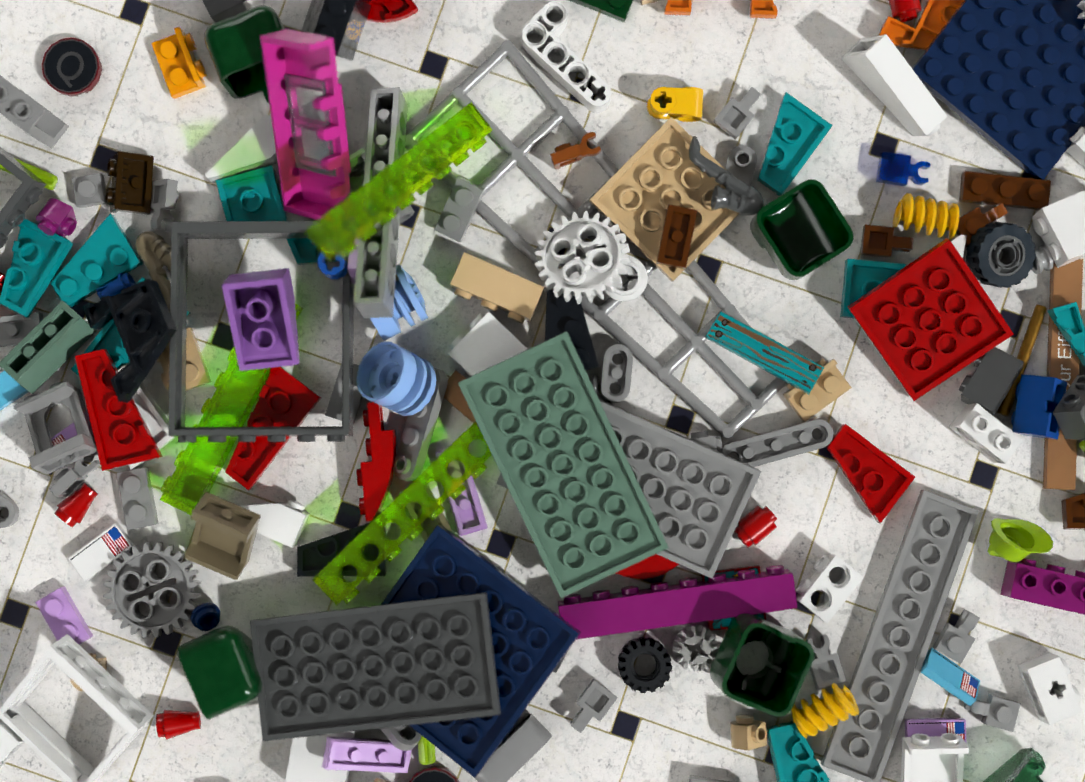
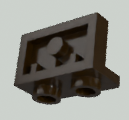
M118 151L113 156V159L109 158L107 175L112 176L111 188L107 187L105 203L110 205V213L120 211L150 214L154 156Z

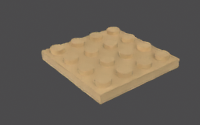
M672 117L589 201L606 218L609 217L613 225L618 224L620 232L624 233L626 238L671 282L685 269L656 264L669 204L698 210L686 268L740 214L726 208L711 209L712 194L715 186L718 185L725 189V186L717 183L714 177L710 178L706 172H701L699 167L690 160L689 148L692 136ZM700 145L701 155L725 169Z

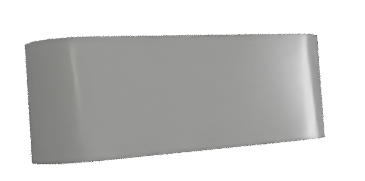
M529 714L503 739L475 779L478 782H507L549 741L552 736L551 733L532 714Z

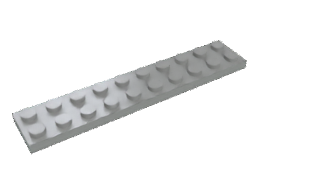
M926 490L920 491L848 687L855 698L859 714L856 716L849 714V718L846 721L838 720V724L832 730L820 764L822 766L863 782H880L977 518L978 510Z

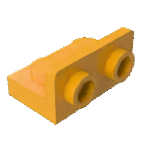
M180 26L174 28L176 34L151 43L170 94L174 99L205 88L206 85L203 77L207 76L201 60L196 61L193 51L197 50L192 35L190 33L186 34Z

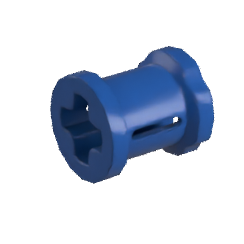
M330 248L324 250L319 255L318 267L327 278L339 280L341 277L346 276L348 263L340 251ZM336 258L340 265L339 267H333L331 271L327 263L334 262Z

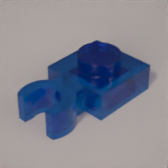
M882 152L879 157L876 182L905 186L908 183V179H911L917 185H924L928 182V178L920 177L918 169L927 170L931 164L926 161H920L914 165L910 164V155Z

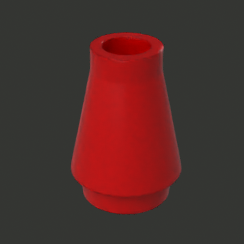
M84 483L78 490L57 505L58 509L54 514L73 528L76 523H81L98 493Z
M164 710L163 713L156 714L158 738L165 737L167 740L193 730L201 729L200 712Z

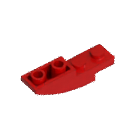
M369 402L367 403V409L363 410V422L365 427H369L370 438L366 439L365 444L367 456H372V461L360 462L361 468L356 471L358 486H363L364 496L359 498L360 514L365 515L366 521L375 520L383 507L393 479V467L397 448L396 430H384L382 406Z

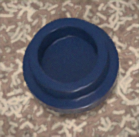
M203 603L192 611L191 622L202 631L212 630L219 624L220 610L214 603Z

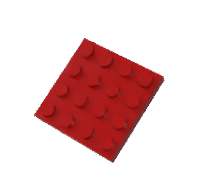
M948 238L848 306L850 312L913 401L1014 335Z

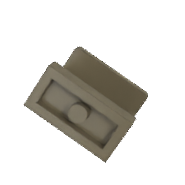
M206 492L192 511L191 519L195 520L196 524L192 542L186 549L184 558L237 580L249 562L261 515Z

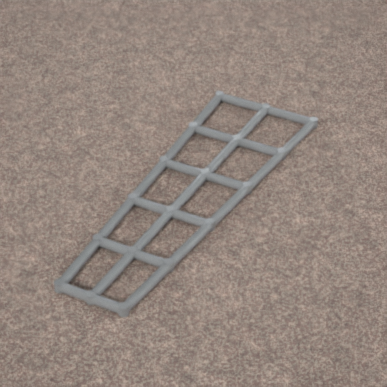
M510 40L504 41L501 47L458 87L454 88L451 94L406 134L405 147L449 187L453 188L457 177L420 145L417 140L453 106L459 103L509 155L478 185L486 189L483 196L518 164L569 217L567 220L570 221L572 220L573 212H576L578 218H582L585 211H588V214H590L595 209L589 201L604 186L602 185L585 203L576 209L526 157L562 121L580 142L587 132ZM507 56L555 112L518 148L466 95ZM593 139L587 142V146L591 149L599 147ZM602 150L598 155L592 156L610 178L618 171L617 167ZM481 200L476 211L532 263L535 264L540 261L535 256V252L541 250L539 246L534 249ZM588 236L591 241H594L596 238L595 236ZM650 260L644 264L648 276L657 269ZM694 260L687 267L688 271L720 307L721 312L751 327L736 310V307L730 303ZM623 274L628 279L622 285V287H624V291H626L628 282L632 281L633 279H637V277L627 276V274ZM648 283L642 294L688 341L664 366L608 316L622 301H616L610 297L598 307L593 302L589 303L587 296L582 298L581 304L583 309L595 321L601 324L622 345L628 347L634 356L724 438H731L787 384V382L776 377L756 396L705 343L707 340L706 335L719 313L696 334ZM695 351L748 404L729 424H726L672 375Z

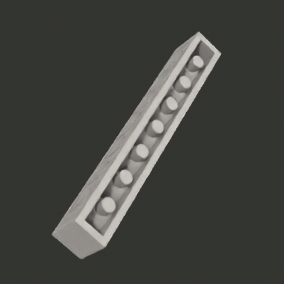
M400 87L371 89L354 305L363 318L393 317L408 105Z

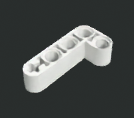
M549 1L524 26L522 30L523 48L589 111L601 113L609 106L611 89L601 77L558 38L566 28L568 12L565 5L560 1ZM551 13H557L562 19L554 23L550 22L547 17ZM535 33L539 34L543 39L539 43H531L527 39L528 36ZM552 53H559L563 56V60L559 63H553L548 57ZM574 72H579L584 76V80L575 83L570 80L569 76ZM593 93L595 95L603 94L602 100L599 98L595 101L592 100Z

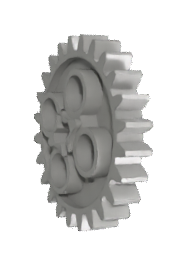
M146 542L143 545V550L139 545L132 546V553L123 551L121 554L124 561L120 559L113 561L117 570L107 571V574L113 579L103 583L104 586L111 588V592L104 594L103 598L112 599V603L106 609H115L117 611L113 615L112 620L122 618L121 629L131 625L132 635L142 629V638L148 637L152 630L154 637L158 638L162 634V629L167 635L173 633L172 625L179 629L183 627L181 618L184 620L190 619L191 614L187 610H194L198 606L192 599L201 597L199 592L194 591V587L199 586L201 581H193L192 577L199 571H189L188 567L192 561L187 560L183 562L181 560L184 556V551L174 555V545H169L163 550V542H157L153 549L151 542ZM158 563H162L166 567L164 578L159 577L155 572V567ZM131 574L137 576L139 580L137 589H133L128 583V578ZM172 578L177 580L175 584L157 590L154 593L133 601L129 600L130 595L146 590L151 586ZM168 590L174 591L177 595L175 605H171L166 600ZM141 601L149 605L150 612L148 616L142 615L139 611Z

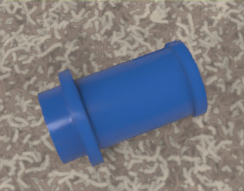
M128 272L125 274L119 273L117 275L118 278L102 287H98L96 289L99 298L107 295L114 296L121 293L122 289L135 285L136 282Z

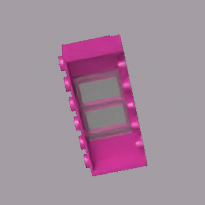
M289 29L261 35V47L284 211L328 224H334L353 216L349 182L351 165L341 83L338 84L333 38Z

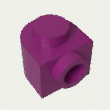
M50 198L36 216L39 229L51 236L57 234L65 238L66 235L69 236L73 233L77 225L73 207L54 198Z

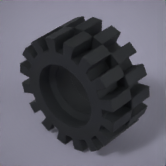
M639 637L637 640L632 639L627 646L625 645L622 648L623 651L618 657V669L624 683L630 686L632 690H638L641 693H646V691L655 692V689L658 687L661 689L665 686L664 682L669 680L670 671L672 672L671 658L666 648L653 638ZM641 654H649L656 661L654 672L648 676L637 674L633 667L634 660Z

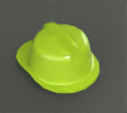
M995 518L991 521L993 531L989 537L990 546L987 551L991 556L1001 557L1010 562H1020L1031 553H1046L1053 548V540L1050 535L1034 523L1026 520Z

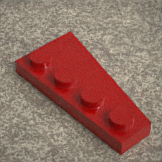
M102 349L76 355L75 360L102 471L163 457L133 398L128 403L118 401L110 380L118 373V370L108 350Z
M272 367L246 427H299L321 397L284 368ZM286 436V442H267V437H256V442H238L225 473L247 490H251L292 436Z

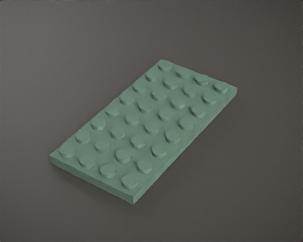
M567 331L458 382L560 598L669 548Z

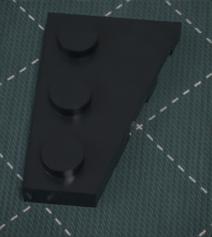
M553 289L548 290L546 298L545 341L567 331L585 371L599 367L582 304H577L575 296H572L571 300L566 302L564 293L556 298Z
M387 517L297 547V577L386 576Z

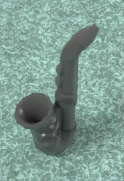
M693 136L689 148L690 160L699 167L701 172H706L710 178L714 177L717 183L725 186V189L718 185L715 186L712 194L711 209L726 208L742 215L757 214L764 204L761 193L753 186L747 185L727 170L701 155L699 141L696 136Z

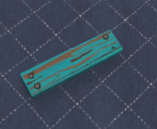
M721 311L706 335V339L807 394H810L824 369L821 365Z

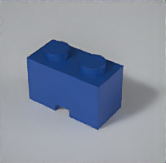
M1021 374V380L1016 387V410L1012 413L1011 417L1012 432L1024 436L1058 440L1060 427L1053 411L1066 393L1067 382L1055 377Z

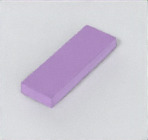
M464 445L436 452L435 455L459 537L487 529V523Z
M327 737L322 767L328 770L408 773L412 750H399L390 740Z

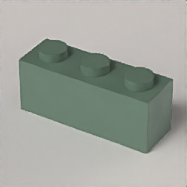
M62 300L0 361V367L33 395L96 331L90 328V325Z

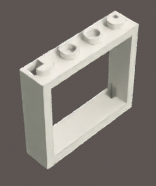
M68 634L46 650L0 707V719L67 782H97L154 717L144 705ZM54 664L127 731L96 768L87 762L24 702Z

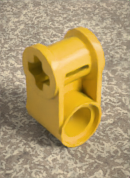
M659 87L653 91L647 102L648 113L656 119H669L672 117L674 120L684 122L702 120L703 89ZM658 98H661L662 102L666 104L664 108H660V103L657 102Z

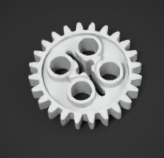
M588 211L584 212L582 218H578L576 212H573L572 220L570 221L565 216H561L563 224L560 226L552 222L554 231H543L547 241H538L537 243L541 250L535 252L537 260H540L535 263L538 271H541L538 274L540 280L546 281L544 283L546 289H553L556 298L564 293L566 302H569L572 296H575L577 304H580L582 298L586 296L589 303H592L593 295L595 294L599 298L604 299L603 291L605 289L614 293L612 283H623L619 274H628L627 267L624 264L630 263V257L627 255L630 252L629 245L625 243L627 241L625 234H619V225L616 224L611 227L612 223L609 217L601 222L599 213H596L593 219H590ZM588 236L596 237L592 242H584V239ZM563 248L570 249L565 255L557 254ZM584 255L585 259L581 260L580 256ZM599 260H608L605 266L598 267L595 265ZM574 272L582 273L578 279H569V276Z

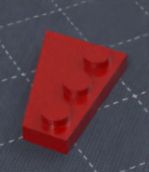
M843 424L831 443L826 446L877 523H881L914 480L915 476L847 424Z

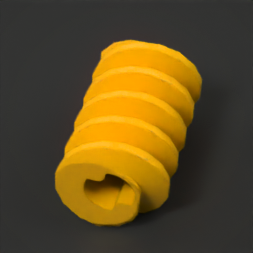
M906 193L898 202L892 226L896 228L899 222L903 221L904 230L907 231L913 223L915 224V233H919L922 227L926 226V235L928 236L931 235L935 228L937 229L938 238H942L945 231H949V239L952 240L958 229L959 207L956 203H951L948 206L947 202L943 200L936 204L933 198L925 201L924 197L920 195L916 196L913 200V195Z
M834 682L831 684L832 694L823 688L821 689L822 699L813 693L811 694L812 704H809L803 698L801 699L802 709H799L795 704L791 709L792 717L804 738L807 739L808 735L812 737L817 735L818 729L823 732L826 731L828 724L836 726L839 719L846 721L849 718V714L852 716L859 714L855 698L846 685H843L844 688L841 689Z

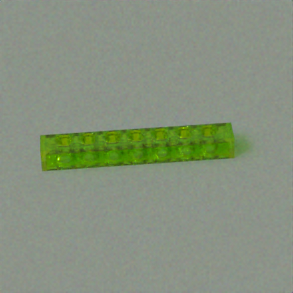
M472 102L325 214L309 227L305 233L328 261L338 254L345 258L357 248L354 241L360 238L364 242L378 230L374 227L375 224L380 222L384 226L397 216L394 212L395 208L399 207L403 211L416 200L413 196L416 191L421 196L434 186L431 179L436 177L440 181L452 171L449 166L451 163H454L457 167L470 156L467 150L471 149L474 153L486 144L487 141L484 137L493 129Z
M475 421L312 579L336 605H339L342 601L348 604L360 593L356 587L364 580L369 584L381 572L378 566L385 559L391 562L403 551L399 546L407 538L412 542L424 530L420 525L428 517L432 521L435 520L445 510L442 504L449 497L455 500L466 489L463 485L466 480L471 476L476 480L488 468L484 463L492 454L477 422ZM480 440L485 443L486 452L483 456L474 457L470 454L469 447L473 441ZM453 461H461L465 466V472L459 478L452 477L448 472V467ZM433 481L440 482L444 488L442 496L437 499L430 497L427 492L428 485ZM411 502H417L422 507V514L418 519H412L406 513V507ZM389 523H396L401 529L400 536L395 540L389 539L385 534V527ZM367 544H374L378 547L379 556L376 560H369L364 556V548ZM345 565H353L357 569L358 574L354 581H348L343 577L342 570Z

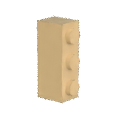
M465 252L450 283L451 287L455 289V295L466 300H470L471 296L482 301L481 306L494 312L498 308L509 312L508 318L522 324L524 320L531 322L544 292L543 286Z

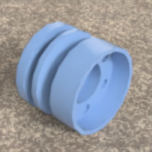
M400 264L396 266V274L399 279L395 281L393 317L370 318L384 341L401 333L399 318L404 317L411 327L416 325L411 315L413 311L417 312L421 321L428 319L425 301L415 281Z
M390 341L375 345L365 354L358 367L356 378L357 387L362 397L402 416L414 415L429 403L435 391L437 380L435 369L429 361Z

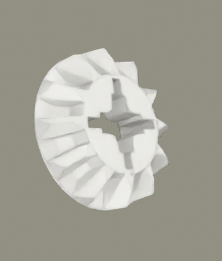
M629 256L630 263L624 264L628 270L627 276L637 277V279L628 282L626 291H624L622 284L614 282L612 283L614 293L606 289L604 290L606 294L616 301L628 302L634 300L644 292L647 286V271L644 265L635 257Z
M691 625L683 628L678 632L673 641V654L676 662L685 670H692L697 673L704 669H710L719 649L716 635L710 629L701 625ZM702 639L701 649L705 654L697 653L691 659V649L688 645L695 646Z

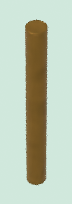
M1036 305L1017 356L1019 360L1024 362L1023 369L998 408L997 413L1008 417L1016 397L1017 384L1021 380V374L1025 372L1047 308L1042 305Z

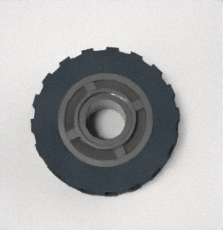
M1003 222L988 223L985 227H980L975 235H972L970 244L967 245L966 262H968L969 269L976 279L980 280V283L1000 288H1009L1012 285L1021 283V280L1026 279L1029 271L1032 270L1034 259H1036L1035 243L1032 242L1030 233H1027L1026 229L1016 224ZM1002 250V257L999 259V254Z

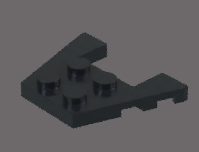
M150 279L122 289L121 293L117 295H107L100 298L101 301L97 303H88L83 306L88 323L92 329L100 330L109 321L114 319L129 357L130 363L110 379L119 402L128 403L131 401L177 331L158 282Z

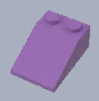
M289 268L230 274L223 282L222 288L239 371L299 365L295 297Z

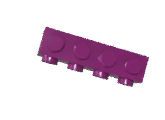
M1022 559L1018 563L1007 561L1000 595L1085 615V572L1076 570L1075 576L1064 574V567L1047 564L1046 569L1036 567L1037 561Z

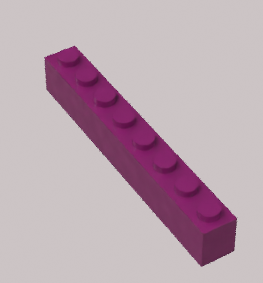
M782 565L767 567L766 572H761V574H755V570L748 569L738 571V577L726 578V574H714L713 578L708 577L709 581L705 582L697 581V578H684L679 580L680 584L668 585V582H656L650 584V588L639 590V586H627L621 588L619 593L610 594L609 590H599L592 592L590 597L581 598L580 594H570L563 597L562 601H558L559 615L581 632L577 639L732 618L745 613L753 615L798 607L793 573L788 569H784Z

